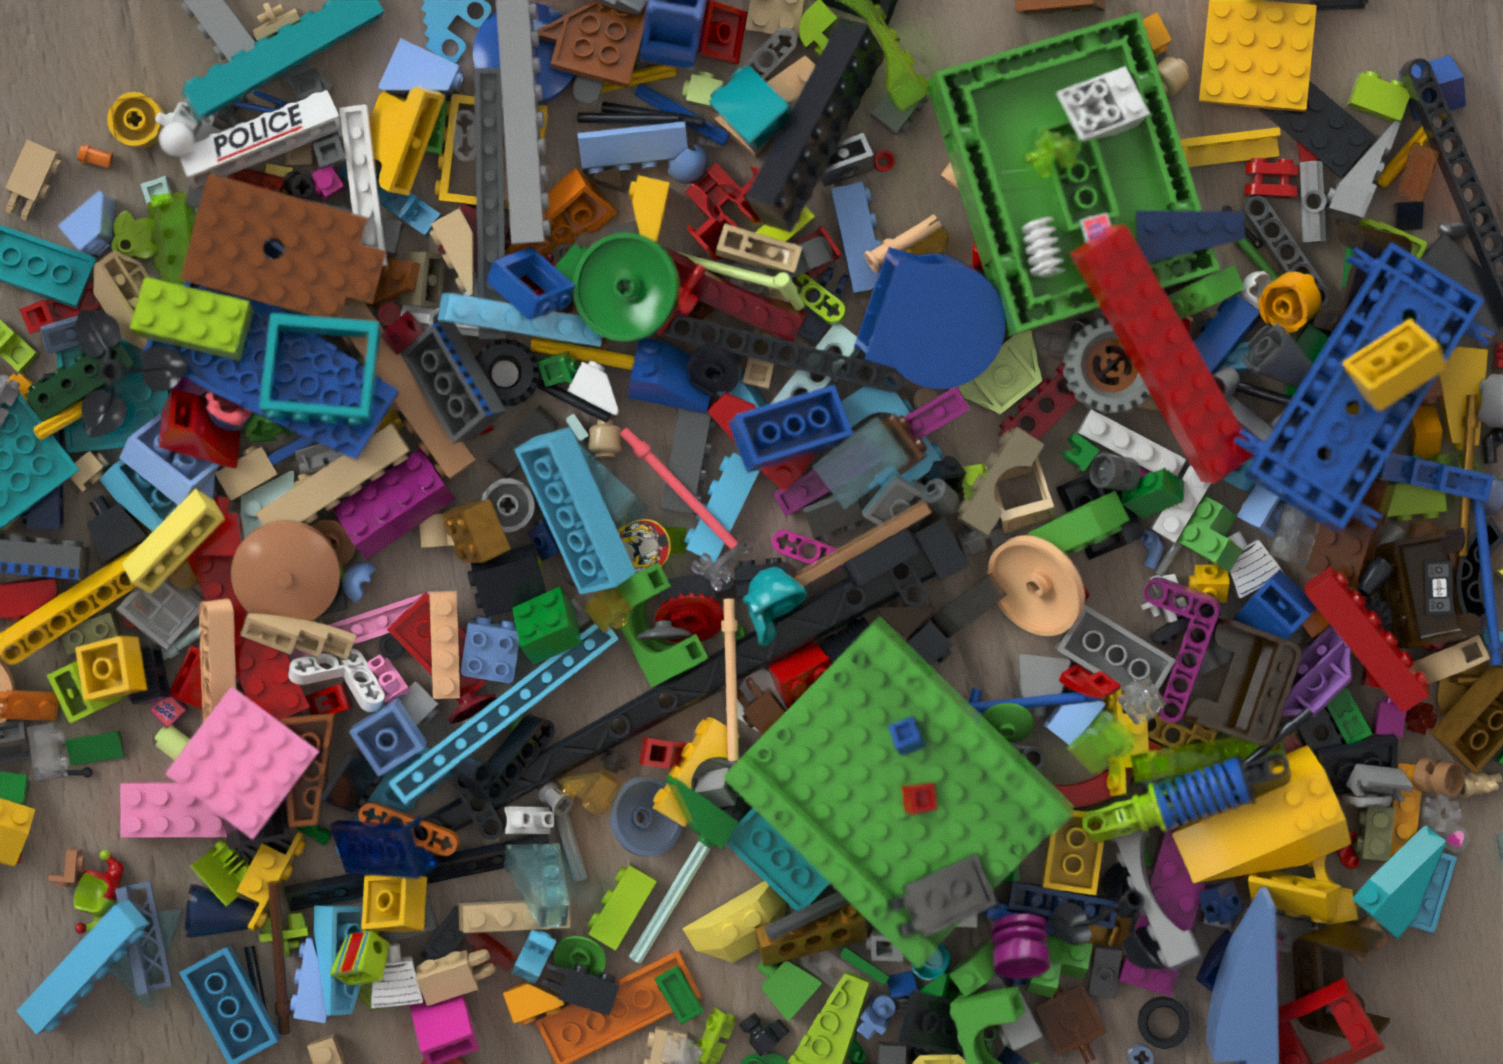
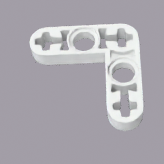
M351 649L347 660L325 652L321 653L320 657L311 655L294 659L290 664L288 677L295 684L305 685L343 677L362 709L376 712L382 708L385 696L384 691L365 658L356 649ZM326 663L331 665L332 668L323 669L319 664ZM363 677L367 682L360 683L354 678Z

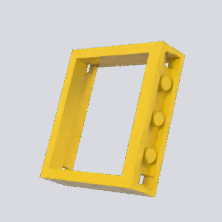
M452 94L451 100H447L446 116H449L448 127L444 128L443 143H446L445 152L439 155L438 169H442L441 180H436L435 195L439 196L440 203L456 205L464 203L468 206L476 207L475 196L449 193L460 104L474 106V96ZM539 105V112L544 114V128H540L541 139H545L549 108L545 105ZM504 200V211H509V201Z

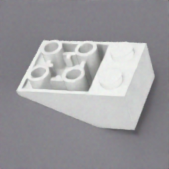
M1126 67L1057 92L1080 141L1117 135L1137 127L1149 115Z

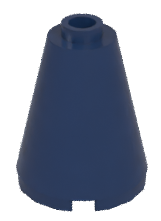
M190 884L188 893L191 894V900L187 901L185 930L187 932L185 937L195 938L248 930V925L257 908H255L254 902L239 897L225 906L210 888Z

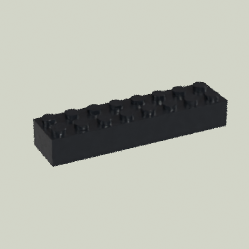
M843 18L839 20L745 198L764 225L787 232L792 231L795 224L800 220L801 212L807 201L811 199L819 178L823 176L830 157L836 152L840 138L847 131L849 121L854 112L859 108L866 89L870 87L877 68L881 66L885 53L867 24Z

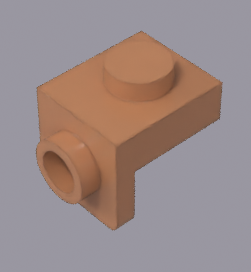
M67 849L64 874H49L48 881H55L54 886L71 887V883L79 881V872H83L85 865V856L81 855V849Z

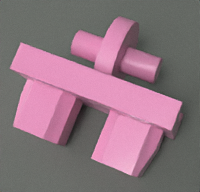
M378 655L368 661V666L384 691V701L386 704L399 698L400 695L410 692L408 686L388 658L383 659L381 655Z

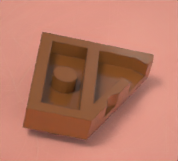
M387 257L388 266H382L373 303H366V306L378 308L380 307L379 303L385 300L393 301L401 294L413 291L420 264Z

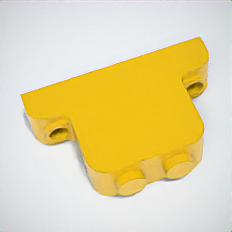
M414 87L408 97L388 92H382L378 96L370 118L374 158L382 163L379 183L388 192L409 196L445 95L442 93Z

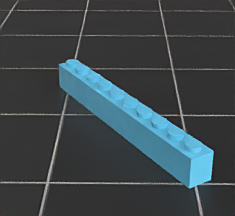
M603 618L580 635L582 644L548 659L392 779L388 784L402 802L407 805L454 769L463 758L472 755L616 644L619 638Z

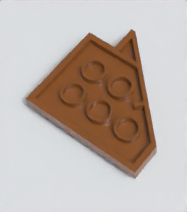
M646 0L640 14L620 11L592 1L538 29L539 40L556 44L550 68L628 89L644 33L649 0Z

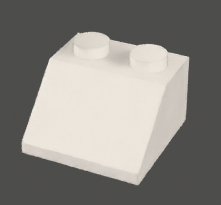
M591 360L589 364L582 362L568 391L618 417L620 413L609 378L604 373L605 367Z

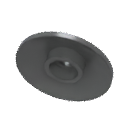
M657 621L655 628L648 629L637 635L639 640H668L691 637L690 632L673 627L672 621Z

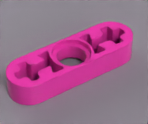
M780 530L772 537V546L775 551L808 564L814 563L820 557L821 547L827 549L824 552L826 555L837 549L788 530ZM784 534H787L788 540L796 543V538L802 539L797 547V555L791 554V551L794 549L792 547L785 546L784 550L780 549V544L776 542L777 537H783ZM806 543H812L817 549L816 555L811 559H806L801 554V548ZM840 565L830 572H838L843 569V566Z

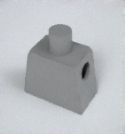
M1018 653L1020 697L1062 693L1064 684L1059 682V678L1062 672L1069 669L1070 659ZM1047 706L1031 707L1030 712L1033 715L1046 716Z

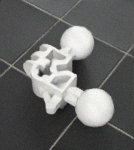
M179 102L173 113H168L167 115L158 113L155 118L156 122L165 126L159 136L163 151L175 157L188 153L193 147V143L233 127L220 130L212 126L215 118L214 115L198 122L185 102Z

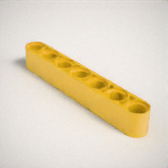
M141 544L1 632L0 657L9 665L21 662L137 587L131 582L128 574L121 577L126 572L122 563ZM105 586L103 590L98 592L101 587ZM59 616L56 620L52 621L54 617ZM36 631L33 635L29 636L31 632ZM13 645L10 650L5 651L9 646Z

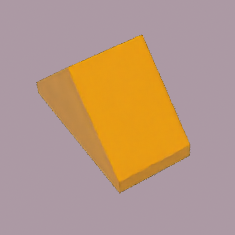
M1436 405L1419 406L1409 421L1411 456H1421L1422 460L1438 459L1443 431Z

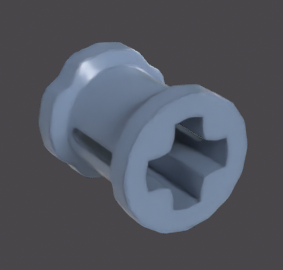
M1135 1043L1128 1049L1127 1058L1131 1064H1153L1154 1055L1145 1044ZM1140 1051H1142L1147 1057L1142 1058L1141 1063H1138L1134 1056L1139 1055Z

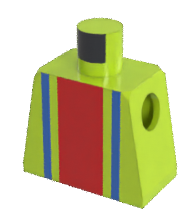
M362 930L360 933L348 934L332 966L330 975L349 986L382 981L389 950L388 941L378 936L379 931Z

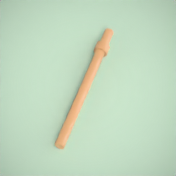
M724 599V620L722 621V632L725 633L728 761L739 760L735 642L738 620H735L734 599Z

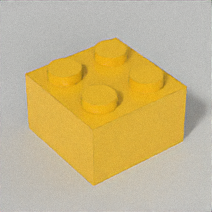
M119 636L75 647L84 701H104L147 690L138 637Z

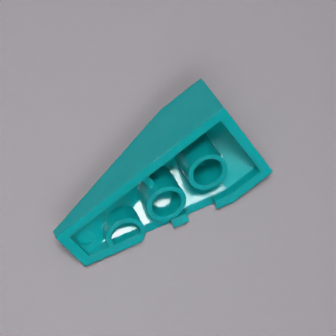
M1425 825L1369 878L1352 898L1353 902L1361 911L1398 940L1415 921L1421 901L1426 895L1428 884L1433 872L1437 868L1447 842Z

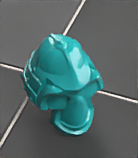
M777 567L760 570L750 582L748 594L742 599L744 605L750 611L749 615L759 638L758 643L762 646L768 645L777 634L773 620L797 607L807 596L805 587Z

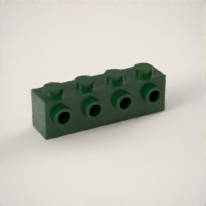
M120 341L115 346L109 347L111 350V360L121 361L126 368L136 367ZM105 351L96 358L90 357L83 352L74 358L75 363L70 367L61 366L51 373V379L44 383L42 380H39L28 387L29 392L25 396L42 422L84 399L89 393L107 386L106 381L100 375V368L105 363Z

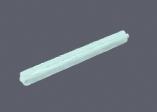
M699 841L631 951L629 957L633 961L642 963L710 851L708 847Z

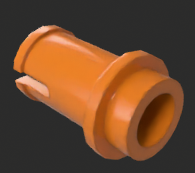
M90 144L86 146L81 145L77 160L82 161L83 165L89 163L109 170L113 153L91 148Z

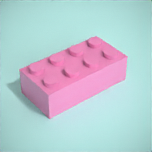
M175 781L123 782L120 784L121 837H226L223 817Z

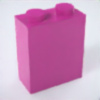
M464 994L427 1006L424 998L423 1003L409 1004L420 1051L427 1064H441L480 1049L468 1001Z

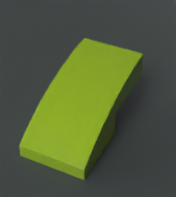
M0 319V355L17 372L22 374L40 354Z

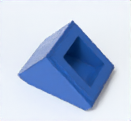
M914 716L888 726L895 748L901 756L926 746Z
M912 971L889 975L890 978L887 982L893 999L909 996L911 990L917 991Z

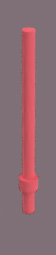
M628 427L620 433L632 446L636 456L639 459L643 458L731 550L739 543L650 451L651 447L644 440L641 441Z

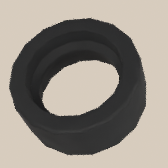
M1164 996L1152 998L1144 1003L1137 1019L1139 1032L1146 1042L1161 1049L1173 1048L1183 1042L1190 1026L1188 1013L1184 1007L1173 998ZM1168 1007L1178 1015V1029L1175 1034L1168 1038L1156 1037L1149 1030L1148 1018L1156 1008Z

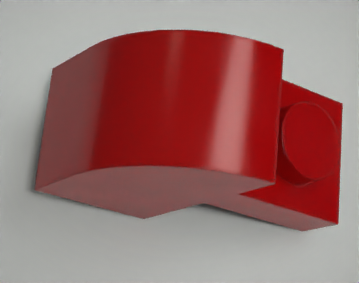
M643 736L639 763L666 769L672 768L675 765L678 766L683 758L681 756L682 750L687 743Z

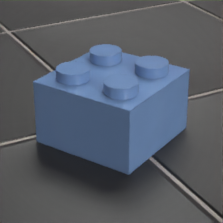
M399 698L394 699L380 710L354 724L349 731L378 777L423 750L427 744V740Z

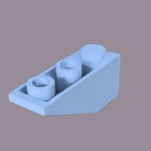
M308 936L306 942H301L299 958H303L302 968H297L294 984L299 986L297 995L293 994L290 1010L294 1011L293 1018L326 1023L329 1015L326 1013L314 936Z

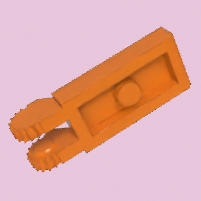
M6 690V692H0V704H3V707H0V719L56 721L59 700L55 692Z

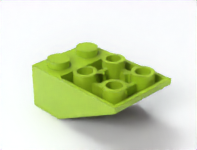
M77 661L47 675L69 723L77 722L128 698V695L104 701H84Z

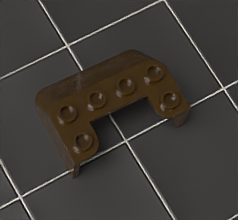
M1218 618L1213 632L1214 642L1217 646L1233 652L1216 703L1204 698L1193 699L1187 707L1183 720L1253 744L1267 745L1275 736L1301 660V650L1297 644L1234 620Z

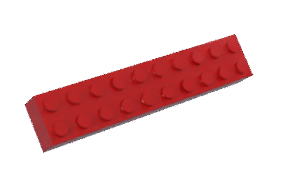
M1111 225L1070 253L1200 481L1215 484L1254 456L1252 453L1233 443L1237 437L1245 440L1239 434L1242 427L1126 225Z

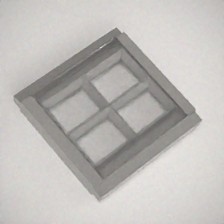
M170 574L151 594L137 586L116 610L163 650L167 651L199 616V605L205 601L174 575Z

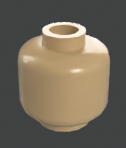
M1166 57L1157 64L1166 96L1176 95L1189 81L1187 64L1182 59Z
M597 420V425L588 429L589 452L594 454L596 459H615L616 454L621 453L623 449V437L620 435L622 429L617 425H613V420H609L607 423Z

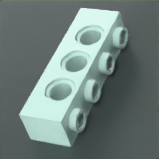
M841 324L833 325L815 347L824 351L831 347H837L841 350L842 355L856 358L861 351L853 348L857 337ZM811 353L806 359V364L810 368H817L821 363V358L817 353ZM840 359L833 363L832 370L835 374L841 375L844 373L845 369L842 368V365L845 361ZM797 370L770 404L792 398L796 389L802 388L807 392H812L825 388L831 379L834 382L838 379L825 376L822 382H814L810 378V372Z

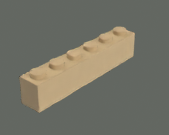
M391 423L372 436L358 460H354L346 455L341 456L257 511L256 515L262 524L278 520H291L308 524L318 517L315 512L323 507L328 511L339 504L340 500L338 497L347 492L351 496L363 488L361 482L367 478L374 481L386 473L383 468L388 464L392 463L395 467L406 460L408 457L405 453L410 449L394 424Z

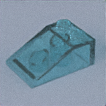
M875 417L812 467L842 507L846 509L907 463L909 458L878 417Z

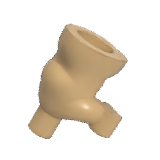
M1482 768L1476 775L1472 772H1464V784L1459 796L1462 799H1466L1472 795L1496 791L1499 789L1498 783H1502V776L1499 772L1488 775Z

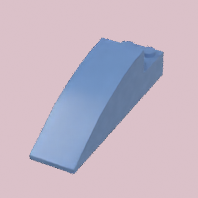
M1266 887L1260 888L1232 935L1218 970L1211 996L1206 1043L1214 1063L1234 1061L1235 1064H1279L1275 905Z

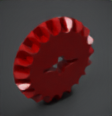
M692 592L689 596L680 594L679 598L670 597L669 602H662V606L657 609L655 616V627L657 621H672L673 627L684 629L690 632L691 636L696 634L699 641L702 642L714 636L722 628L724 611L720 607L719 601H714L712 596L705 598L702 593L694 596ZM687 638L668 639V640H669V641H672V642H675V643H679V642H681V641H683V640H685V639H687Z

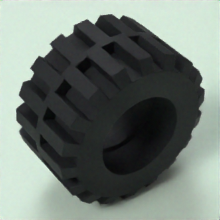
M514 339L493 340L487 346H483L475 359L502 405L505 407L516 406L528 400L534 394L540 381V369L534 353L525 344ZM499 358H514L522 368V377L519 383L512 388H500L491 379V367Z

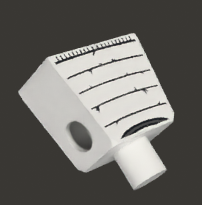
M1240 531L1227 537L1243 549L1233 568L1228 572L1236 598H1242L1261 588L1278 570L1283 572L1259 540H1254L1247 544Z
M389 943L382 981L372 983L371 1007L380 1008L423 1003L422 992L416 980V969L412 956L401 957L400 944Z

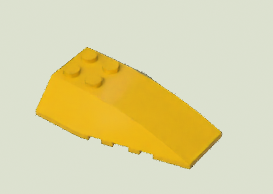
M1308 745L1284 755L1292 771V778L1286 785L1256 793L1255 805L1240 804L1237 809H1233L1229 804L1230 808L1227 812L1220 810L1218 815L1210 813L1208 818L1200 816V819L1196 822L1190 819L1188 824H1183L1172 833V837L1193 883L1301 866L1351 844L1345 816L1323 767ZM1275 767L1272 773H1281L1284 767Z

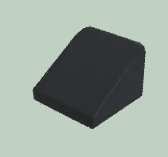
M1424 201L1395 203V228L1399 230L1423 229Z

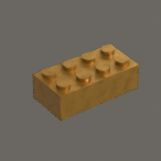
M1503 664L1491 665L1430 732L1460 765L1475 775L1503 746Z

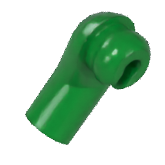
M857 1026L847 1057L851 1062L861 1064L866 1059V1053L856 1041Z

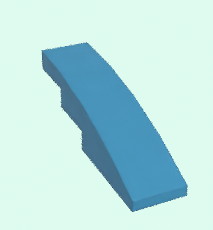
M345 162L338 174L349 181L347 164ZM376 168L380 204L429 238L431 235L430 231L434 230L431 223L444 216L411 192L408 196L388 192L383 189L379 183L381 171Z

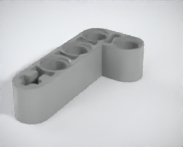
M1231 367L1221 368L1212 376L1239 424L1245 431L1261 441L1266 440L1273 428L1232 396L1239 385V375Z

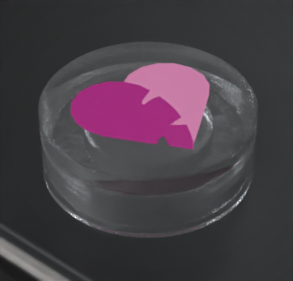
M1457 825L1447 827L1441 836L1447 842L1445 848L1451 852L1465 850L1470 841L1468 832L1463 827Z

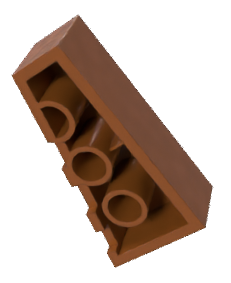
M337 713L279 719L280 723L319 751L287 794L289 827L317 825L320 823L323 801L319 798L326 787Z

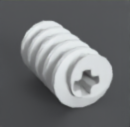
M1052 217L1034 220L1021 228V233L1028 235L1023 240L1024 244L1031 245L1026 249V254L1033 256L1028 260V264L1036 266L1030 271L1032 276L1049 277L1065 272V269H1057L1056 267L1063 262V259L1054 258V255L1059 253L1061 249L1052 248V244L1059 241L1058 238L1050 237L1049 235L1056 231V227L1047 226L1049 222L1054 220Z

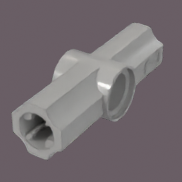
M1299 162L1300 198L1298 205L1301 210L1302 243L1326 242V197L1323 184V162ZM1309 195L1315 196L1318 199V207L1316 209H1311L1307 206L1306 198Z

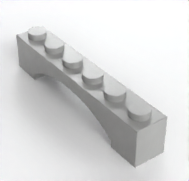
M1141 829L1130 835L1111 839L1112 843L1117 842L1120 852H1117L1122 867L1127 866L1130 876L1127 877L1130 888L1139 891L1144 897V905L1140 912L1143 917L1148 916L1151 925L1147 928L1152 940H1158L1161 948L1158 951V955L1163 966L1168 965L1174 971L1202 959L1203 956L1193 933L1189 930L1183 932L1178 929L1164 914L1152 893L1145 867L1146 837L1151 835L1150 830L1143 832Z

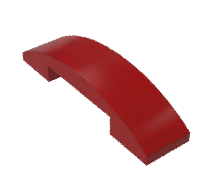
M91 282L87 285L78 309L48 299L21 308L19 311L29 334L40 332V326L78 316L81 309L96 311L103 307L94 295V282Z

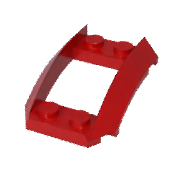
M1346 977L1297 1000L1277 1006L1278 1057L1281 1064H1314L1290 1020L1312 1012L1326 1004L1329 1006L1352 1049L1316 1064H1354L1385 1049L1382 1040Z

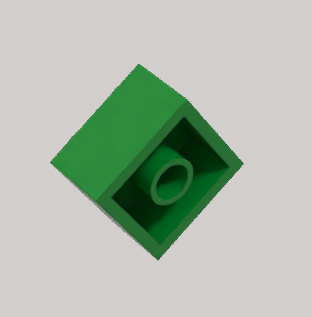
M557 587L512 607L520 647L534 665L582 644L574 605L561 587Z

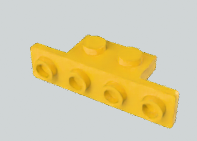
M1120 688L1106 698H1103L1107 719L1104 730L1108 740V748L1106 750V760L1109 763L1107 786L1111 796L1126 795L1125 768L1150 767L1147 713L1123 714L1122 691Z
M297 833L286 855L261 844L242 879L237 893L259 903L248 925L250 931L255 933L257 928L262 929L268 918L266 911L270 905L268 882L278 881L280 887L283 880L287 881L294 869L291 864L295 856L300 857L306 846V843L303 842L305 837L302 833Z

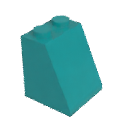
M747 65L744 69L742 67L737 69L731 75V81L725 87L719 86L710 96L712 99L709 103L718 115L755 153L783 127L791 112V108Z

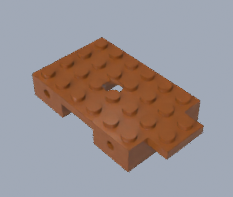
M208 173L180 279L312 316L340 319L346 297L373 303L387 251L360 244L367 221L366 216ZM270 238L280 239L285 247L284 254L278 259L268 258L263 252V245L266 240Z

